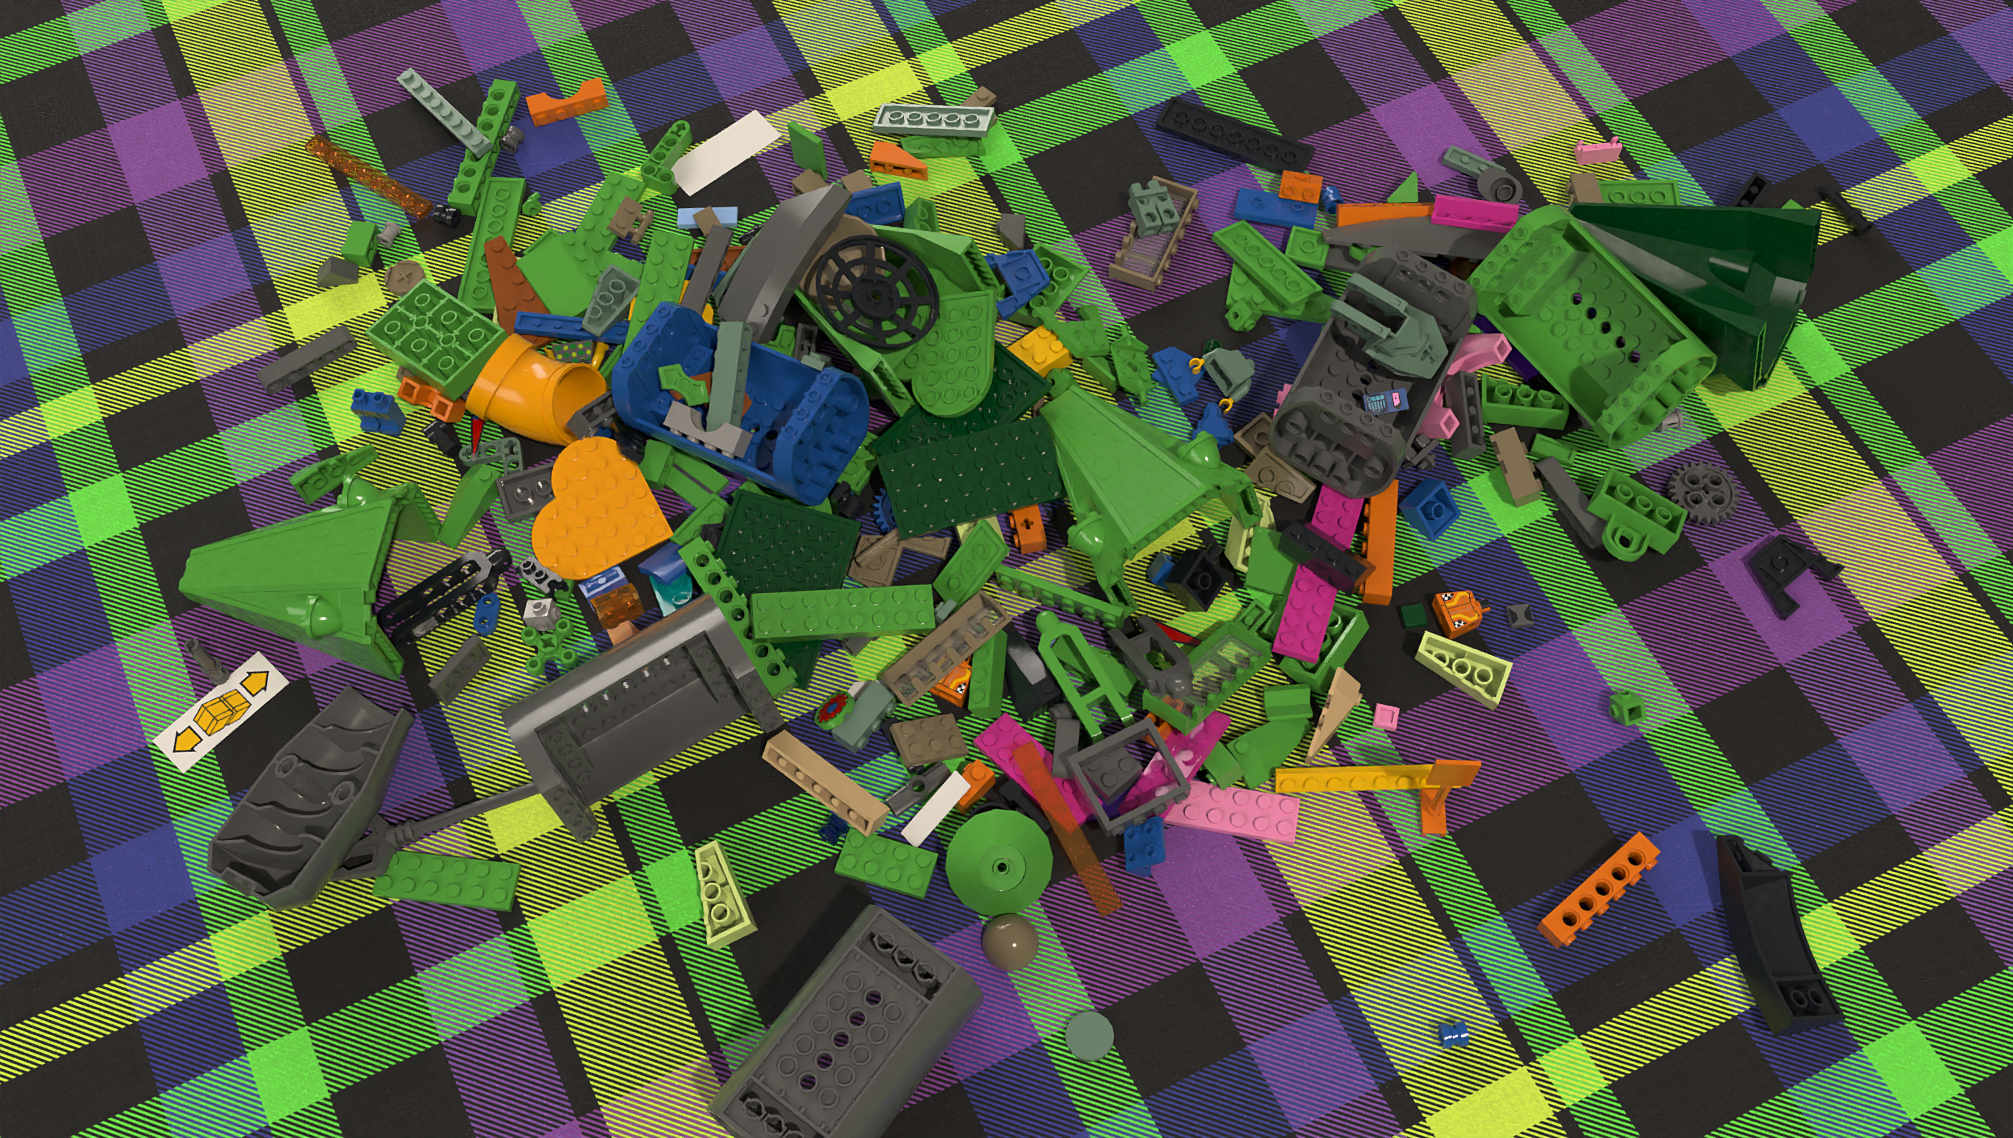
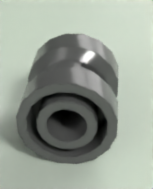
M509 126L505 132L506 135L502 136L499 140V145L506 152L514 154L519 149L518 145L523 143L526 136L519 128Z

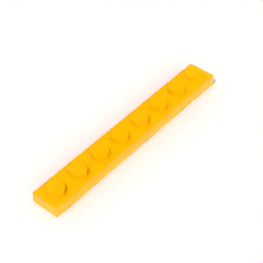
M1426 764L1275 769L1274 788L1276 793L1433 789L1439 788L1441 785H1426V779L1434 765ZM1453 786L1452 788H1461V786Z

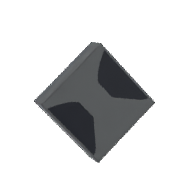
M1529 603L1506 607L1510 629L1533 627L1534 621Z

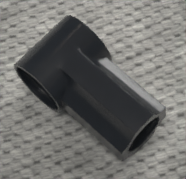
M437 418L422 429L428 440L432 444L435 443L447 458H454L462 449V446L450 433L443 420Z

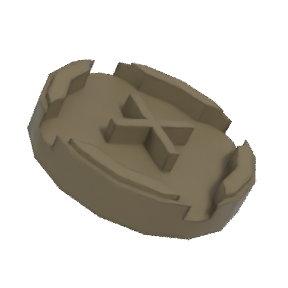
M411 260L396 262L397 265L390 266L384 275V282L389 292L400 297L406 295L423 278L426 279L423 268L416 261Z

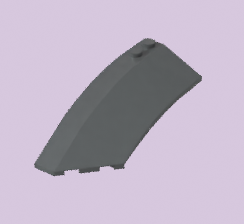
M832 184L782 201L767 220L746 253L717 313L727 322H744L753 327V342L758 344L769 343L797 286L832 232H835L853 194L837 184Z

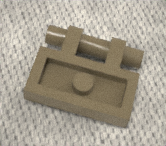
M625 196L606 229L622 239L629 234L632 236L631 243L638 245L639 241L645 237L647 227H650L653 223L655 212L648 210L646 214L640 213L643 206ZM635 220L640 223L638 228L632 226Z

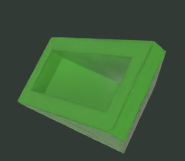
M1414 171L1384 203H1417V173Z

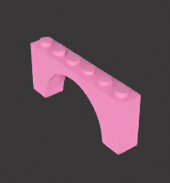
M1503 333L1466 335L1415 438L1422 433L1428 438L1449 439L1460 423L1450 408L1442 407L1446 397L1444 381L1459 370L1472 373L1489 365L1502 364L1512 350Z

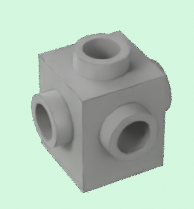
M552 598L527 601L523 615L525 623L538 631L555 629L556 622L561 618V611Z

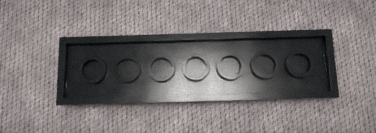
M1171 96L1156 122V129L1283 175L1284 170L1305 173L1316 150L1314 147L1175 96Z

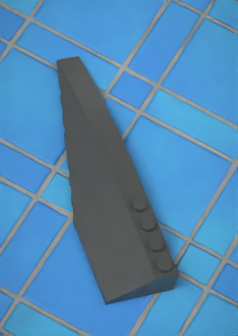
M1518 215L1517 222L1523 217L1522 215ZM1432 216L1378 220L1322 230V237L1324 242L1329 244L1352 246L1353 243H1357L1362 248L1371 249L1373 245L1383 247L1398 244L1416 255L1437 257L1438 254H1442L1443 257L1451 260H1456L1457 257H1465L1468 259V262L1477 263L1478 259L1484 260L1507 233L1431 223Z

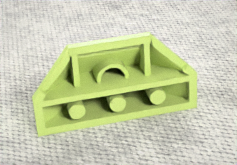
M1256 492L1263 518L1254 525L1276 531L1274 516L1269 507L1271 505L1270 500ZM1233 515L1224 554L1235 568L1246 573L1254 525L1245 530Z

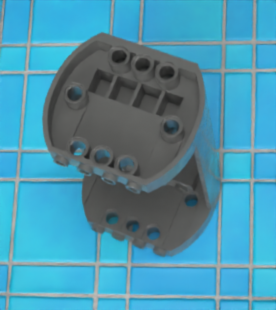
M1398 244L1383 246L1368 253L1359 263L1354 273L1364 276L1406 301L1408 305L1434 316L1448 354L1432 379L1394 374L1362 351L1367 340L1351 330L1346 320L1334 317L1331 314L1269 429L1270 444L1276 457L1351 499H1362L1378 495L1385 491L1393 482L1463 340L1475 320L1478 309L1477 296L1472 285ZM1347 286L1339 299L1386 328H1390L1394 334L1396 331H1399L1398 324L1404 320L1400 316H1384L1385 314L1382 313L1383 311L1380 308L1367 302L1364 294L1359 291H1352ZM1368 364H1374L1377 370L1369 368ZM1360 379H1366L1369 385H1364ZM1401 388L1406 389L1408 410L1373 416L1371 412L1364 411L1362 396ZM1352 394L1359 395L1361 400H1355Z
M709 592L501 711V716L510 738L535 785L579 845L598 834L600 827L591 805L750 711L763 732L766 731L768 733L785 723L753 663Z
M872 904L867 905L705 1109L734 1138H880L965 1024L972 1019L984 1003V995L977 983L962 966L882 907ZM871 993H878L881 996V1001L877 1005L867 1003V997ZM861 1013L865 1016V1021L862 1025L854 1026L851 1024V1018L854 1014ZM840 1034H845L849 1037V1041L844 1047H837L834 1044L835 1038ZM821 1056H831L832 1064L828 1068H820L818 1066V1060ZM808 1076L814 1077L816 1079L815 1086L810 1090L803 1089L801 1086L802 1080Z

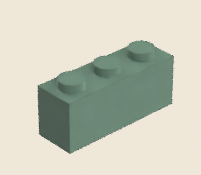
M873 680L855 702L852 712L850 714L846 713L844 722L833 728L831 731L833 739L854 754L859 749L862 750L867 745L870 735L873 732L876 733L881 728L880 725L883 723L884 718L887 715L890 716L897 707L895 694Z

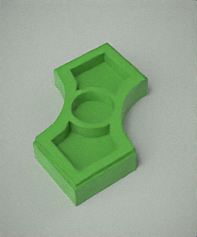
M680 364L657 368L662 390L668 389L677 392L685 400L688 407L709 403L705 381H696L689 378L683 372Z

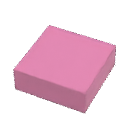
M1377 703L1372 727L1395 732L1400 708Z

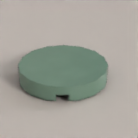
M1088 1011L1078 1014L1071 1019L1066 1029L1065 1039L1067 1048L1081 1061L1094 1062L1101 1060L1113 1046L1114 1032L1112 1025L1107 1018L1099 1013Z

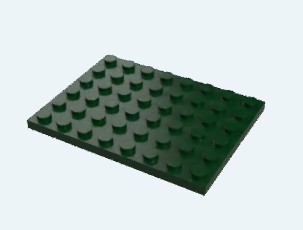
M738 488L714 556L716 559L719 557L722 559L727 567L724 570L728 577L733 576L739 585L736 590L740 595L744 593L749 602L751 595L758 593L842 589L863 524ZM715 576L712 579V585H717L721 581V576ZM733 594L725 595L723 602L729 603L733 598ZM738 612L735 616V621H741L745 613ZM752 630L747 633V639H753ZM825 640L772 643L775 649L780 648L786 659L783 662L786 666H792L798 677L795 680L798 685L794 687L795 689L808 692ZM762 648L759 651L760 658L768 654V648ZM774 666L771 669V676H776L780 673V666Z

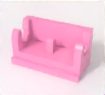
M1618 136L1613 137L1609 143L1582 145L1583 140L1578 141L1573 149L1578 165L1617 161L1622 150V144L1617 143Z

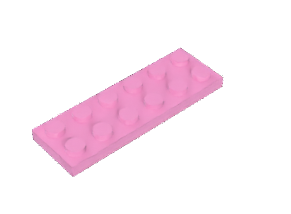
M1191 780L1189 783L1191 792L1188 799L1182 801V804L1179 805L1175 803L1164 819L1165 824L1294 845L1300 798L1228 787L1222 791L1217 784L1213 786L1211 783Z

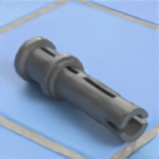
M189 639L185 642L184 649L201 665L202 673L209 676L212 684L223 685L229 680V670L226 667H222L221 661L212 657L197 639Z

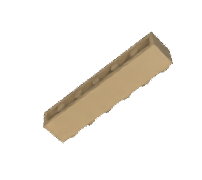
M783 730L767 741L762 755L763 759L866 837H869L884 825L890 811L889 807L786 730Z

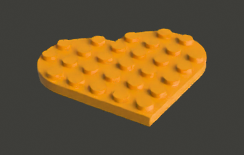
M599 436L586 437L581 441L577 440L571 443L560 453L553 466L551 476L552 489L556 499L549 502L540 511L533 524L532 547L537 559L543 567H547L564 579L574 581L590 579L617 564L619 565L659 545L674 535L637 463L621 454L616 444L617 441Z

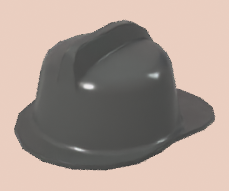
M1492 167L1484 170L1477 181L1479 192L1491 202L1516 205L1522 197L1523 189L1520 182L1500 168Z

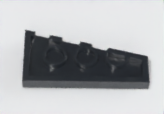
M615 417L614 422L609 428L614 432L613 437L617 440L616 444L621 454L640 465L645 457L647 436Z

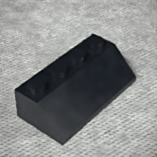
M1305 519L1294 520L1281 533L1278 545L1279 550L1349 597L1356 592L1376 569L1375 565Z

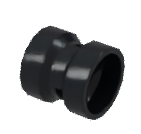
M440 203L434 210V221L440 224L446 223L447 226L456 228L461 220V210L454 207L449 208L447 205Z

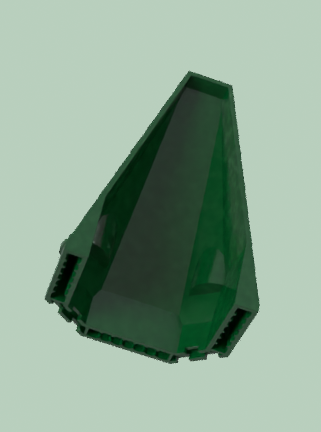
M1572 202L1568 211L1717 356L1714 370L1705 379H1716L1725 375L1742 389L1751 392L1759 390L1761 387H1766L1796 327L1797 315L1807 293L1808 280L1813 275L1822 215L1821 210Z

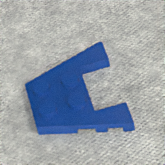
M1033 249L1008 251L1007 254L1002 255L989 253L987 256H984L990 269H998L1012 296L996 302V308H998V314L1002 321L1007 320L1050 285V278Z

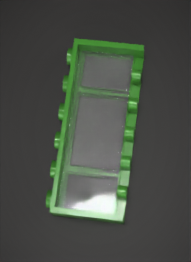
M1228 620L1223 625L1218 626L1213 634L1204 638L1198 647L1190 650L1187 654V657L1190 659L1192 673L1195 677L1192 681L1193 693L1180 699H1172L1168 694L1153 696L1146 688L1142 694L1143 710L1147 709L1179 729L1184 736H1187L1271 661L1272 644L1235 622Z

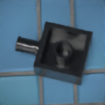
M1211 543L1206 552L1203 549H1186L1164 581V584L1188 611L1207 612L1228 580V577L1215 563L1223 551L1222 547L1217 543Z

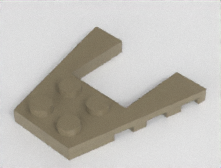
M861 535L848 576L866 588L892 586L904 549L945 560L952 540L950 537H923L904 541L900 540L862 568L855 558L884 536Z

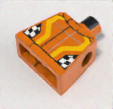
M1469 590L1436 594L1432 602L1446 639L1449 640L1477 628L1481 623L1482 613L1490 611L1488 600L1476 601L1473 593Z
M945 655L937 665L941 668L950 658ZM970 655L933 686L929 692L962 708L970 690L972 667L969 666V663L973 656Z

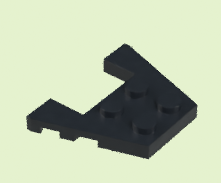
M1779 534L1749 560L1748 565L1778 614L1785 621L1801 605L1790 597L1784 589L1810 567L1827 582L1833 580L1845 567L1839 563L1834 564L1826 560L1827 557L1821 554L1815 555L1805 550V546Z

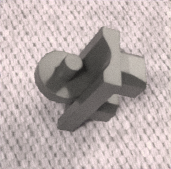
M1422 433L1413 440L1414 445L1419 450L1416 452L1410 446L1405 456V463L1401 466L1405 471L1411 466H1415L1418 462L1417 468L1420 471L1423 469L1430 471L1435 467L1434 459L1436 456L1433 453L1428 455V453L1440 442L1436 438L1430 440Z

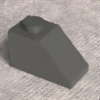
M1001 213V222L997 221L996 234H1000V242L1009 251L1024 249L1025 215Z

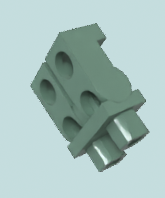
M1158 180L1149 181L1146 184V190L1142 189L1140 183L1132 184L1129 188L1130 199L1128 205L1136 218L1139 227V237L1156 235L1157 232L1162 234L1175 231L1181 220L1167 193V187H1161Z

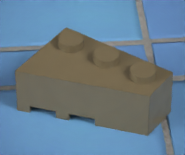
M1512 427L1489 436L1516 508L1542 499L1540 491L1543 490L1539 478L1535 479L1533 476V472H1536L1532 460L1527 461L1525 454H1528L1524 441L1520 442L1515 428Z

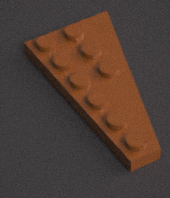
M500 235L484 243L500 326L506 331L508 336L515 333L514 326L517 311L550 314L515 264L518 260L503 236ZM517 333L536 346L535 350L559 339V337Z

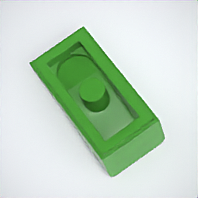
M1255 598L1234 622L1255 634L1269 621L1273 612Z

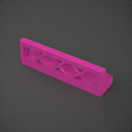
M1437 194L1431 223L1508 233L1517 223L1520 205Z

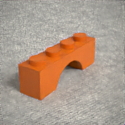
M601 77L582 82L579 91L567 99H553L545 92L526 97L535 127L610 107Z

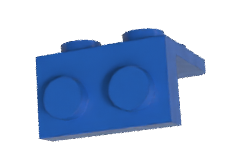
M1160 816L1149 818L1138 826L1133 824L1125 828L1126 872L1141 877L1151 876V866L1165 862L1164 820Z

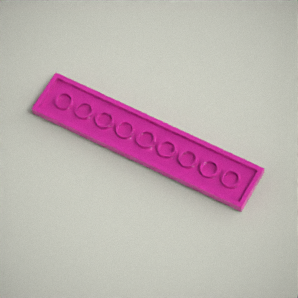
M1323 483L1311 524L1350 549L1364 498L1351 499ZM1300 563L1297 567L1272 652L1316 664L1338 589Z

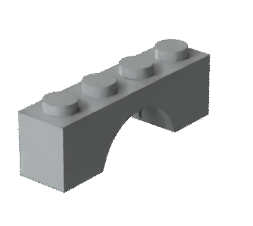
M674 400L663 425L671 428L670 432L681 437L684 433L688 435L686 439L697 444L700 441L705 442L704 447L713 451L719 448L722 450V455L732 459L734 456L743 459L753 434L726 422L717 430L706 432L701 423V412Z

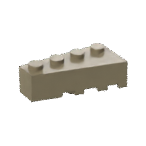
M1595 172L1570 174L1569 182L1565 184V192L1569 196V206L1572 202L1604 203Z

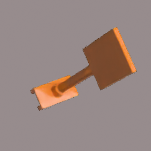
M1435 761L1426 779V785L1441 786L1439 789L1421 788L1419 791L1421 836H1426L1427 834L1446 836L1445 800L1453 786H1470L1481 767V761Z

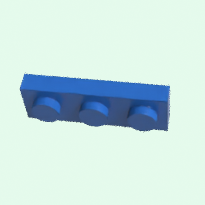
M1172 347L1152 354L1154 363L1180 407L1199 400L1197 390Z

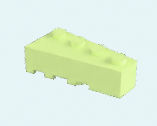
M1425 631L1415 656L1417 661L1492 711L1499 704L1513 665L1511 662Z
M715 840L696 849L695 857L698 879L701 885L700 895L704 908L703 917L707 930V945L716 951L758 930L724 847Z

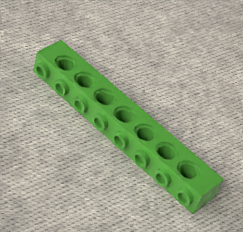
M494 79L492 86L489 87L488 97L483 103V111L477 119L476 129L494 147L479 159L466 148L465 158L460 164L458 177L454 179L453 190L448 195V204L450 207L460 209L461 215L476 217L486 177H491L501 151L499 140L502 136L506 135L505 132L510 126L521 96L517 82Z
M699 536L678 550V553L704 593L709 592L753 663L764 685L772 697L777 700L798 685L795 680L798 675L792 666L787 667L783 662L786 657L780 648L775 649L772 643L753 644V639H747V633L752 630L751 611L748 608L750 602L744 593L740 595L736 590L739 585L732 575L728 577L724 570L727 567L720 557L716 559L713 555V552L716 550L710 541H704ZM705 558H709L708 565L700 567V562ZM715 576H721V581L717 585H712V579ZM733 594V598L729 603L723 602L725 595ZM738 612L745 613L741 621H735V616ZM762 648H768L767 656L760 658L759 651ZM774 666H780V673L776 676H771V669Z

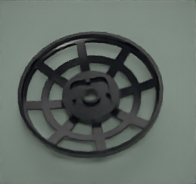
M874 235L851 236L831 246L818 265L816 292L820 305L835 327L852 340L875 349L898 350L918 343L933 328L940 308L937 285L926 265L917 255L903 245ZM866 245V257L856 258L844 263L838 255L839 251L848 247ZM875 246L892 251L906 260V262L898 269L886 261L876 259ZM830 259L839 268L833 279L832 288L821 285L823 270ZM866 265L867 273L858 277L850 270L856 266ZM875 266L886 269L893 275L887 278L882 274L876 273ZM912 268L923 279L929 296L917 297L913 285L905 276ZM843 275L852 283L849 292L838 290L839 282ZM899 281L905 286L909 297H900L899 290L896 287ZM823 294L833 297L838 311L844 317L841 322L827 306ZM870 294H876L880 300H874ZM840 299L850 300L855 310L848 315ZM930 304L931 310L925 328L920 330L912 325L917 314L918 305ZM900 305L911 306L906 320L896 313ZM861 316L871 320L874 330L857 323L856 320ZM891 319L899 327L883 331L881 321ZM852 325L864 333L876 336L877 342L860 337L851 332L848 327ZM904 330L916 336L908 342L899 344H887L885 336H893Z

